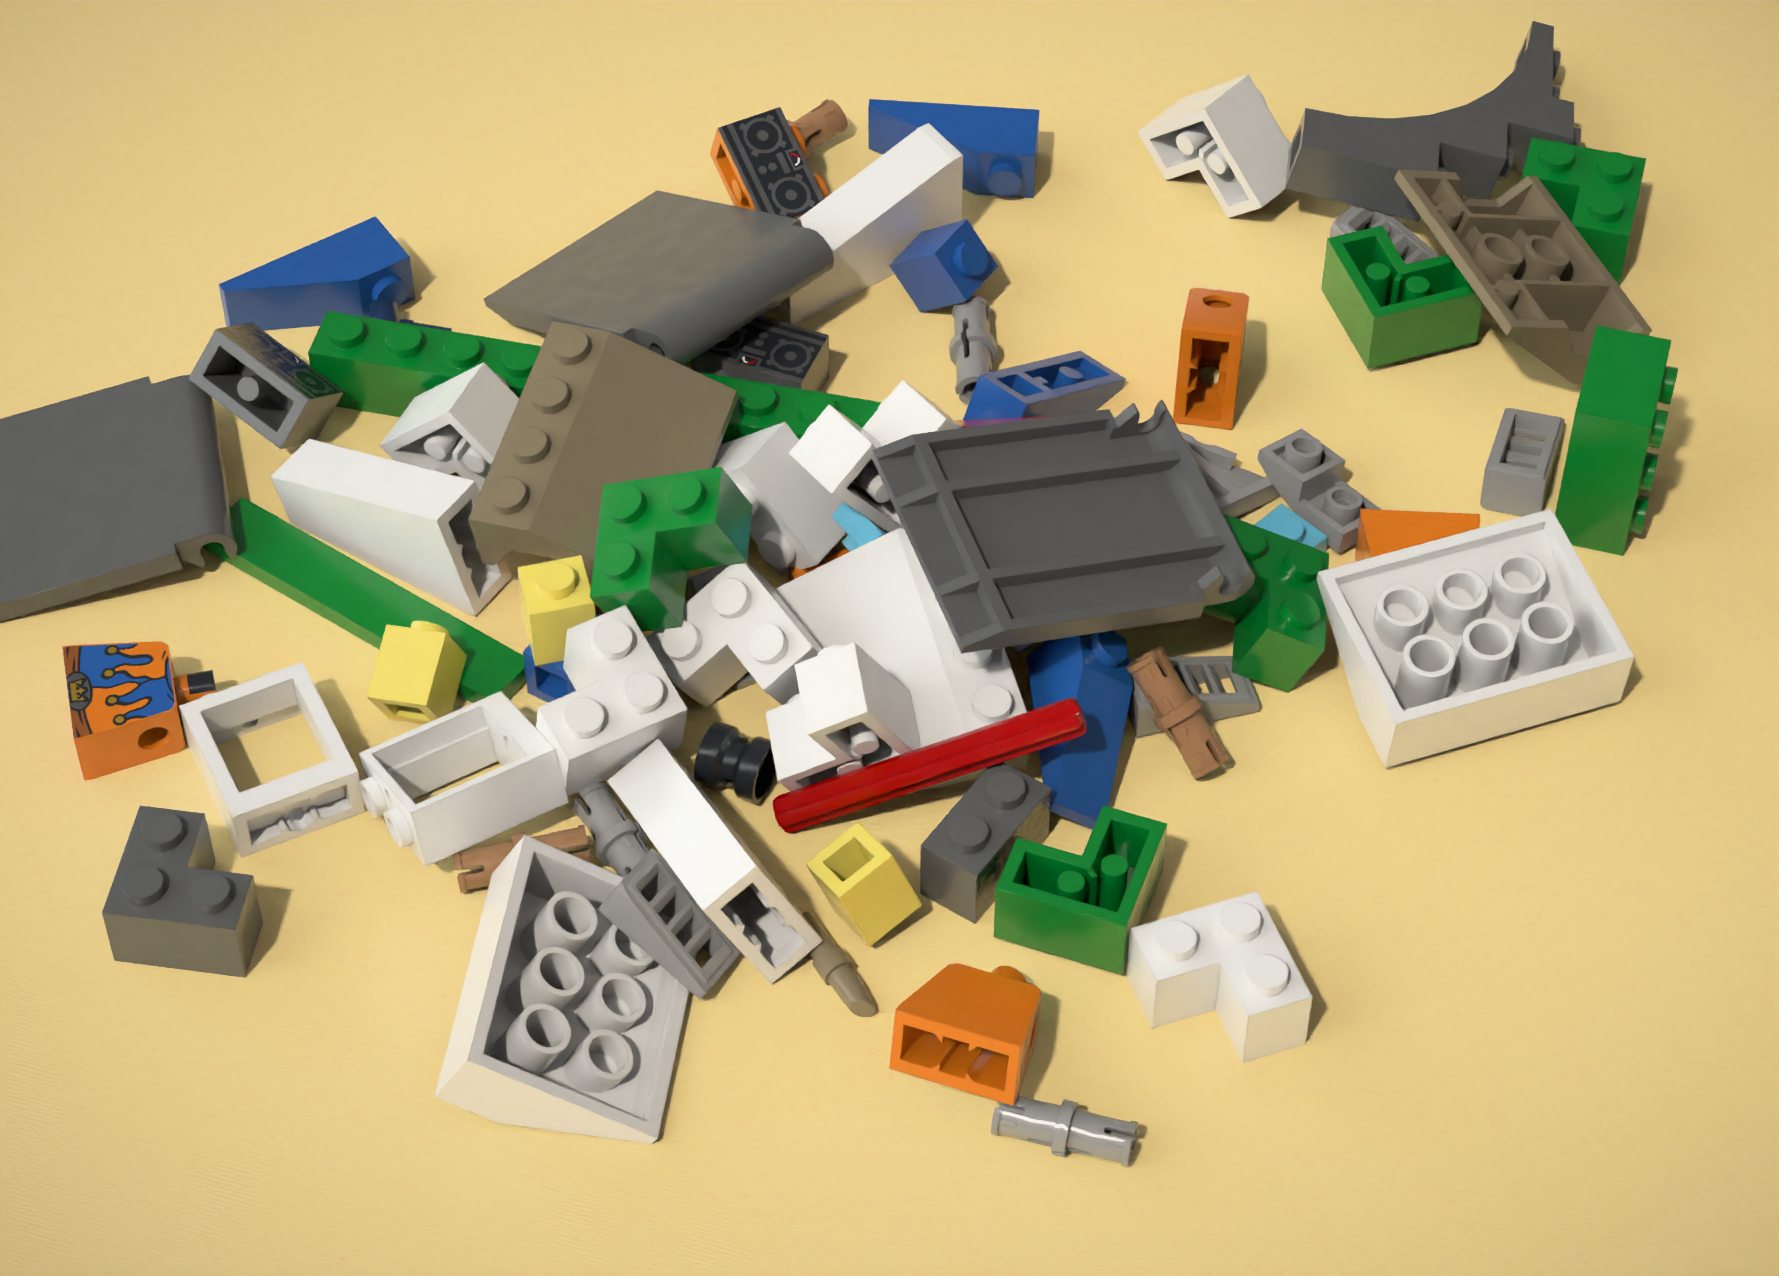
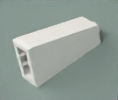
M927 123L916 129L798 218L801 220L803 227L815 230L824 237L833 253L834 265L832 269L771 309H774L787 323L795 325L894 275L889 265L920 232L962 221L963 155Z
M308 439L270 476L292 525L467 614L476 616L513 577L505 556L494 566L483 564L468 521L480 493L476 482L473 480L313 439Z
M659 739L655 740L608 780V783L700 908L770 984L774 983L823 941L691 774Z

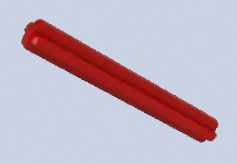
M1067 698L778 795L773 800L774 816L779 827L784 832L791 833L1082 736L1087 731L1085 714L1075 698Z

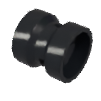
M721 721L715 722L710 726L699 746L693 770L695 781L713 789L723 785L727 787L732 786L737 798L759 804L766 797L776 777L770 739L758 736L748 741L747 738L741 736L737 727Z

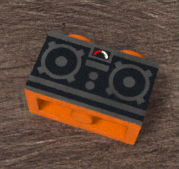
M781 107L717 128L710 156L734 206L798 219L829 196L822 177L818 173L812 174L805 159L804 140L799 129L794 124H788Z

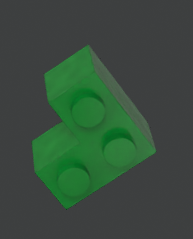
M1531 137L1521 180L1527 176L1538 177L1617 284L1620 285L1646 158Z
M1382 225L1327 238L1321 290L1367 369L1477 342L1483 303L1448 254L1405 264Z
M722 467L604 484L590 598L604 614L626 605L642 632L682 627L688 570L747 562L752 504Z
M1223 514L1255 575V582L1243 596L1226 603L1207 605L1204 607L1203 612L1235 624L1232 657L1233 673L1289 693L1325 650L1327 612L1316 579L1318 572L1329 568V553Z
M1103 805L1082 856L1017 837L995 888L993 937L1122 975L1128 962L1130 928L1143 924L1163 873L1167 823Z

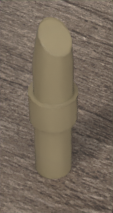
M803 912V916L823 940L808 953L813 960V967L826 985L832 986L842 1002L853 1014L859 1017L873 1016L876 1011L874 1003L864 984L854 972V965L840 946L833 943L813 913Z

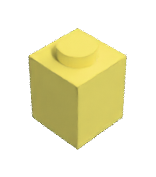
M581 555L517 567L523 621L535 666L564 661L567 629L596 617L595 603L590 598L591 588Z
M413 621L410 628L387 624L366 697L388 719L421 724L429 723L452 713L467 655L450 638L449 631L440 625L426 621Z
M859 822L805 863L835 913L869 947L922 906L893 855Z

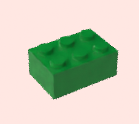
M1596 325L1574 415L1555 511L1556 518L1573 546L1624 556L1629 532L1642 533L1649 497L1637 494L1638 490L1651 492L1659 454L1647 452L1648 447L1661 448L1669 411L1657 409V404H1671L1678 373L1677 367L1666 365L1672 340Z

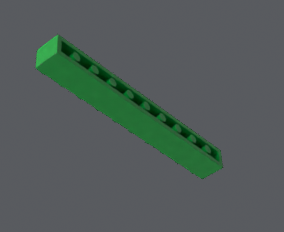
M327 311L308 351L310 366L344 391L336 407L401 417L416 396L483 362L494 373L501 376L508 384L509 389L520 398L541 346ZM698 372L737 390L738 400L721 444L783 422L787 423L800 440L807 428L816 421L828 405H831L863 428L882 403Z

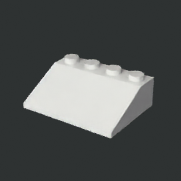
M1552 509L1323 570L1317 574L1316 580L1359 718L1385 768L1621 700L1635 656Z
M904 528L895 529L774 589L822 649L832 645L855 642L910 691L921 747L1027 712L1004 647L961 654ZM1028 754L1004 761V763L1017 770L1027 768ZM986 768L908 794L975 780L979 778Z
M527 835L521 838L491 876L435 1098L501 1124L653 1144L658 1139L689 990L598 911V908L624 877ZM660 911L658 915L667 925L670 919ZM682 930L676 935L683 946L691 939ZM696 953V954L694 955V957H693V959H694L695 961H696L697 953Z

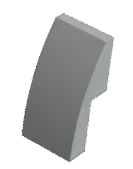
M1302 428L1259 450L1257 460L1281 497L1298 516L1327 535V545L1338 554L1356 545L1360 509L1382 510L1341 480L1346 460Z

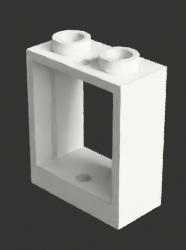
M303 662L278 671L268 672L256 679L219 692L206 694L197 700L179 706L188 747L241 858L365 812L364 802L358 786L360 781L358 770ZM303 714L326 761L239 793L216 745Z
M501 691L359 753L366 779L359 781L358 786L368 811L374 818L382 815L396 845L399 848L409 846L425 867L569 802L556 749ZM497 761L502 765L497 769L418 804L412 801V799Z

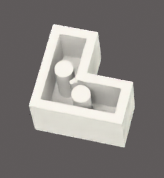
M1249 74L1181 98L1137 132L1165 180L1200 170L1227 218L1262 208L1286 189L1288 153L1291 143L1284 136L1266 105L1263 94L1255 86Z
M483 362L416 396L379 446L395 461L446 474L456 472L462 478L475 481L480 492L519 398L509 389L506 381Z
M902 380L893 392L882 401L878 410L863 428L831 405H828L816 421L807 428L805 434L789 454L832 495L887 532H891L895 529L903 528V525L871 458L872 451L912 434L962 427L934 402Z
M786 422L721 444L711 467H722L752 504L750 536L758 545V550L764 560L775 567L781 576L789 574V567L802 570L818 565L846 534L831 517L843 501L832 495L789 454L799 439Z
M746 562L730 564L684 604L682 627L654 630L646 637L663 669L677 687L705 708L710 706L747 672L752 675L767 694L781 705L787 704L790 698L800 694L795 664L816 657L822 650L821 646L769 582Z
M626 605L567 629L563 669L576 691L538 707L536 729L556 749L567 796L590 785L612 777L657 739L669 751L681 747L687 707Z
M855 642L826 647L816 657L795 664L800 694L790 698L787 704L765 712L777 781L790 791L921 748L910 691Z
M1258 891L1130 928L1126 977L1152 1029L1215 1010L1242 1064L1306 1044L1312 995Z

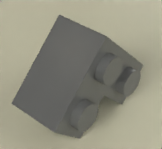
M139 806L102 910L114 961L246 978L263 925L254 877L248 874L213 870L216 862L205 813Z

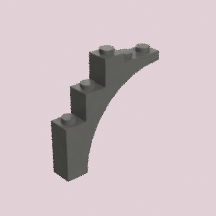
M1532 21L1514 62L1513 72L1491 92L1460 107L1431 115L1400 118L1346 116L1305 108L1289 149L1285 188L1420 222L1421 216L1394 180L1398 170L1455 172L1461 181L1463 195L1477 199H1489L1497 180L1506 181L1510 170L1523 173L1531 137L1579 146L1581 128L1574 126V102L1559 99L1560 87L1553 85L1561 57L1560 51L1554 50V26Z

